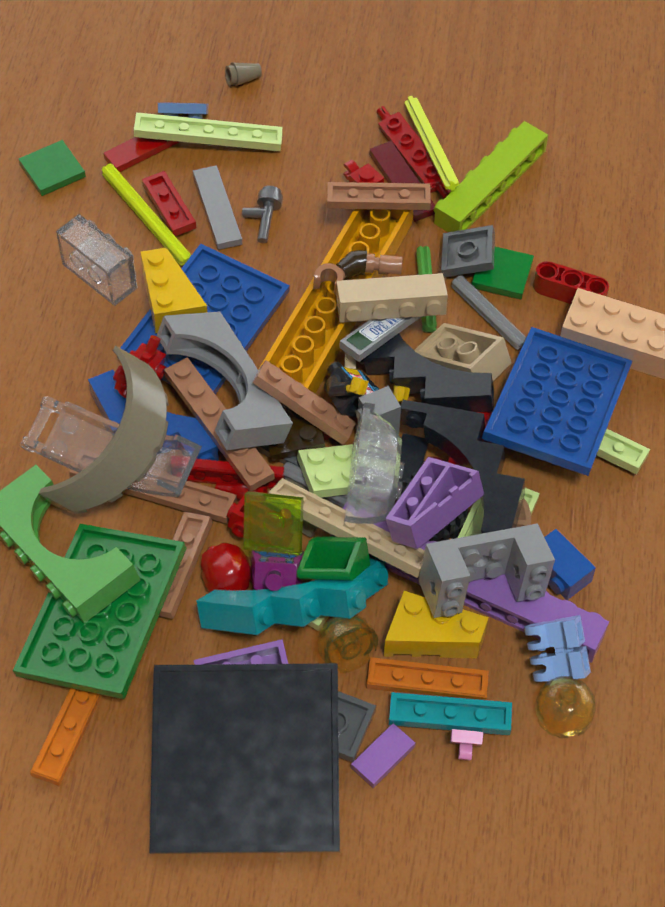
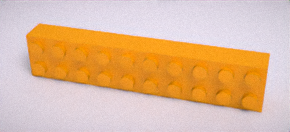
M354 209L321 265L327 263L336 265L349 252L355 250H367V253L375 254V257L379 258L380 255L394 256L413 223V210ZM373 270V273L365 272V275H358L350 280L382 278L383 274H378L377 270ZM313 277L262 364L267 360L315 394L327 374L328 367L334 362L341 350L339 348L340 340L345 338L347 334H350L357 321L340 323L336 295L333 293L334 283L324 281L320 284L319 289H314Z

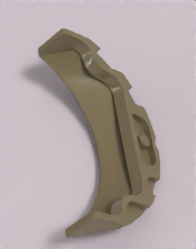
M117 346L114 347L113 352L118 356L125 372L127 397L123 417L116 433L104 451L84 470L63 482L41 488L38 493L53 506L75 514L87 512L86 509L107 501L112 503L122 497V492L134 481L139 482L149 471L166 437L168 429L166 414L169 404L167 394L164 392L157 373L149 364Z

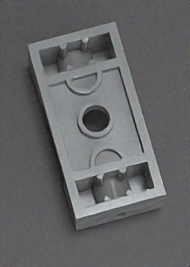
M537 523L426 544L419 583L433 617H450L457 613H462L468 585L473 580L488 577L496 578L505 574L517 602L544 597L555 559Z

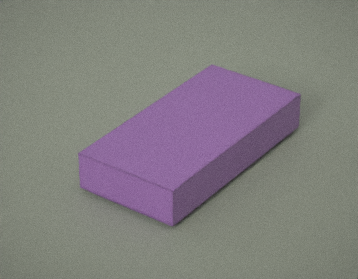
M393 723L351 764V769L374 788L415 748L416 743Z

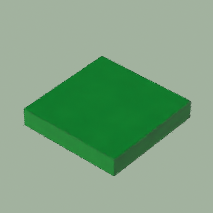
M63 140L18 159L20 166L41 196L86 177L85 170Z
M495 246L494 269L475 272L472 285L479 290L522 300L534 255Z

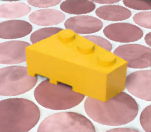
M167 248L141 251L142 272L155 333H158L164 316L207 313L206 303Z
M404 591L385 639L384 656L393 657V654H412V657L440 655V658H477L486 634L489 617L463 609L462 613H457L454 616L434 618L425 597Z

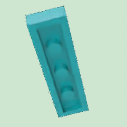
M391 692L389 725L394 723L396 726L442 730L456 729L510 735L512 702Z

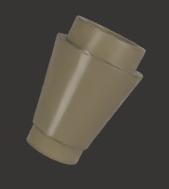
M231 62L230 65L225 67V77L229 85L238 86L262 76V69L259 63Z

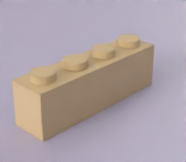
M443 273L336 281V302L340 323L446 315L448 294Z

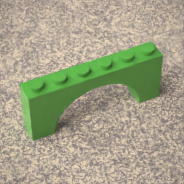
M34 465L0 490V538L8 548L12 545L16 548L14 553L24 565L28 562L32 566L29 569L39 582L45 580L48 583L46 588L56 600L60 597L64 601L62 606L72 618L77 615L83 623H86L139 582L140 578L134 565L117 547L103 555L90 559H68L50 552L41 545L39 536L40 524L51 503L38 493L41 488L54 484L37 465Z

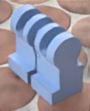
M580 615L534 623L524 627L525 635H539L541 638L540 640L528 642V650L544 651L549 647H554L555 653L543 652L530 657L531 665L543 664L546 666V669L533 672L535 682L566 678L581 679L586 678L591 673L586 646H581L585 642Z

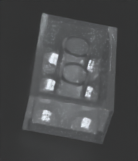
M78 214L56 231L62 264L111 304L116 306L137 289L132 252L128 248H123L117 244L110 234H105L99 230L92 220H87Z

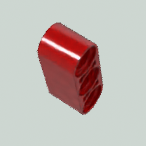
M549 261L541 262L536 267L533 287L540 295L572 304L578 288L606 297L608 295L609 283L602 277Z

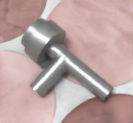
M265 186L259 191L257 204L261 208H243L242 210L244 218H261L257 239L260 243H267L273 211L282 207L283 195L281 190L274 186Z

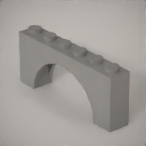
M221 312L164 316L157 337L161 339L160 343L167 354L185 355L207 363L219 371L231 383L237 393L239 405L223 410L215 428V432L226 450L284 443L293 423L277 399L252 383L258 369Z

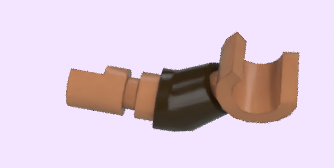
M367 250L351 251L336 265L331 263L320 265L314 274L313 288L319 289L322 282L331 281L334 283L333 293L336 295V281L350 280L358 275H365V272L373 273V270H377L378 274L390 273L401 275L403 257L380 255L379 258L375 257V254L367 253Z

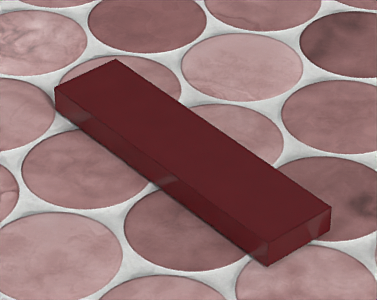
M392 141L370 148L369 155L388 183L420 184ZM432 200L430 210H413L414 222L435 215V204Z

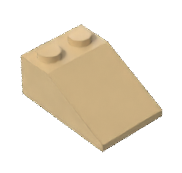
M443 323L414 350L431 362L450 369L473 373H492L493 381L512 363L504 337Z

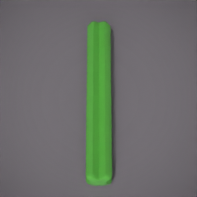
M419 246L416 253L418 275L432 274L430 248L428 246ZM436 315L421 317L422 330L426 333H433L437 326Z

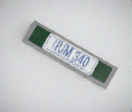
M420 317L369 320L340 340L339 348L359 362Z

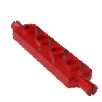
M381 106V109L379 107L376 113L382 119L378 123L381 132L388 141H392L422 184H430V193L438 191L443 199H445L449 195L450 190L445 189L422 140L400 112L390 115L384 106Z

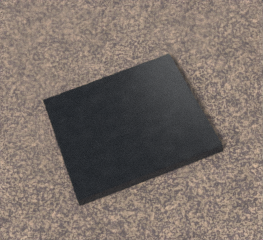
M338 663L154 665L149 853L340 852Z

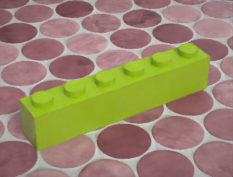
M526 121L517 128H513L508 137L503 142L500 141L489 156H484L480 164L474 170H470L467 173L465 179L459 186L455 187L454 191H450L444 200L440 199L434 208V224L447 232L468 229L546 152L548 134Z

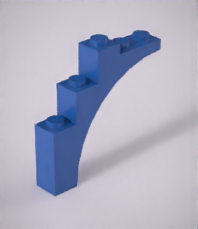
M110 370L88 379L91 396L114 436L123 417L126 398L122 397L118 390L114 389L116 381L113 380L115 371ZM167 412L166 421L168 422V429L163 446L157 452L156 457L171 453L176 448L181 447L186 458L219 461L218 447L196 418Z

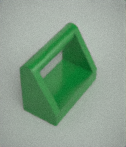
M313 537L309 541L298 567V579L353 581L370 566L367 539L365 537Z

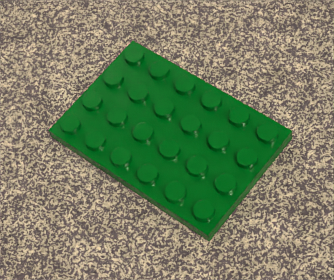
M80 523L64 558L90 559L103 555L117 547L134 565L140 581L86 623H83L77 615L72 618L62 606L64 601L60 597L56 600L48 592L14 666L13 672L16 677L125 699L186 552L185 543Z

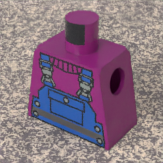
M252 548L251 581L255 590L269 589L277 591L281 587L302 584L305 579H298L297 570L305 551Z

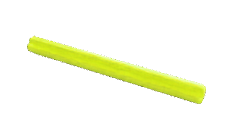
M409 96L408 100L404 102L406 109L445 189L454 191L455 187L459 186V181L418 99Z
M108 164L103 166L101 170L105 179L162 245L169 250L175 260L183 266L191 256L189 251L114 165Z

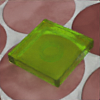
M247 491L244 503L243 549L299 556L302 553L304 497Z

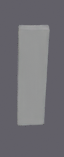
M217 165L193 170V177L217 249L242 245V237Z

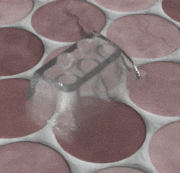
M364 402L353 441L344 522L375 524L386 521L385 518L394 507L395 499L400 498L402 491V482H399L404 469V462H400L402 439L393 426L374 411L375 404Z

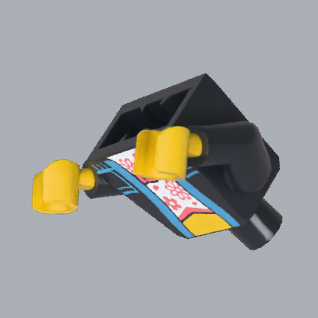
M340 362L332 363L327 369L330 377L324 383V389L341 415L357 417L356 410H358L359 397L377 391L379 388L364 372L343 367ZM395 385L393 394L397 401L408 400L410 388Z

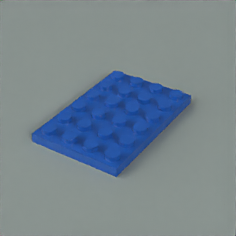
M201 243L181 268L206 303L207 312H221L246 351L290 291V285ZM151 309L120 347L128 353L132 350L136 351L142 343L148 344L151 335L157 336ZM159 343L157 350L166 354L164 366L169 367L188 357L216 395L226 381V378L219 371L193 357L167 354L162 344ZM164 374L161 380L171 384Z
M531 327L486 425L482 439L589 476L629 373L632 360Z

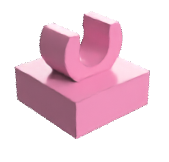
M452 729L450 743L459 744L458 759L471 760L472 745H482L483 732Z

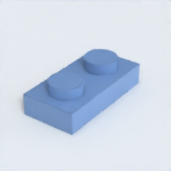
M158 103V113L179 117V113L188 114V118L203 119V114H208V104Z

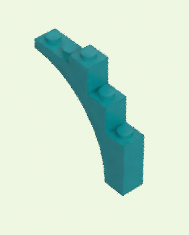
M373 557L370 559V566L353 581L314 580L281 587L277 591L269 589L213 590L196 600L201 628L258 635L275 623L304 627L320 615L350 619L366 608V599L388 585V571L385 561Z

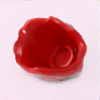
M221 543L217 546L209 547L202 554L201 576L209 592L213 590L241 591L249 588L251 579L249 559L239 546Z

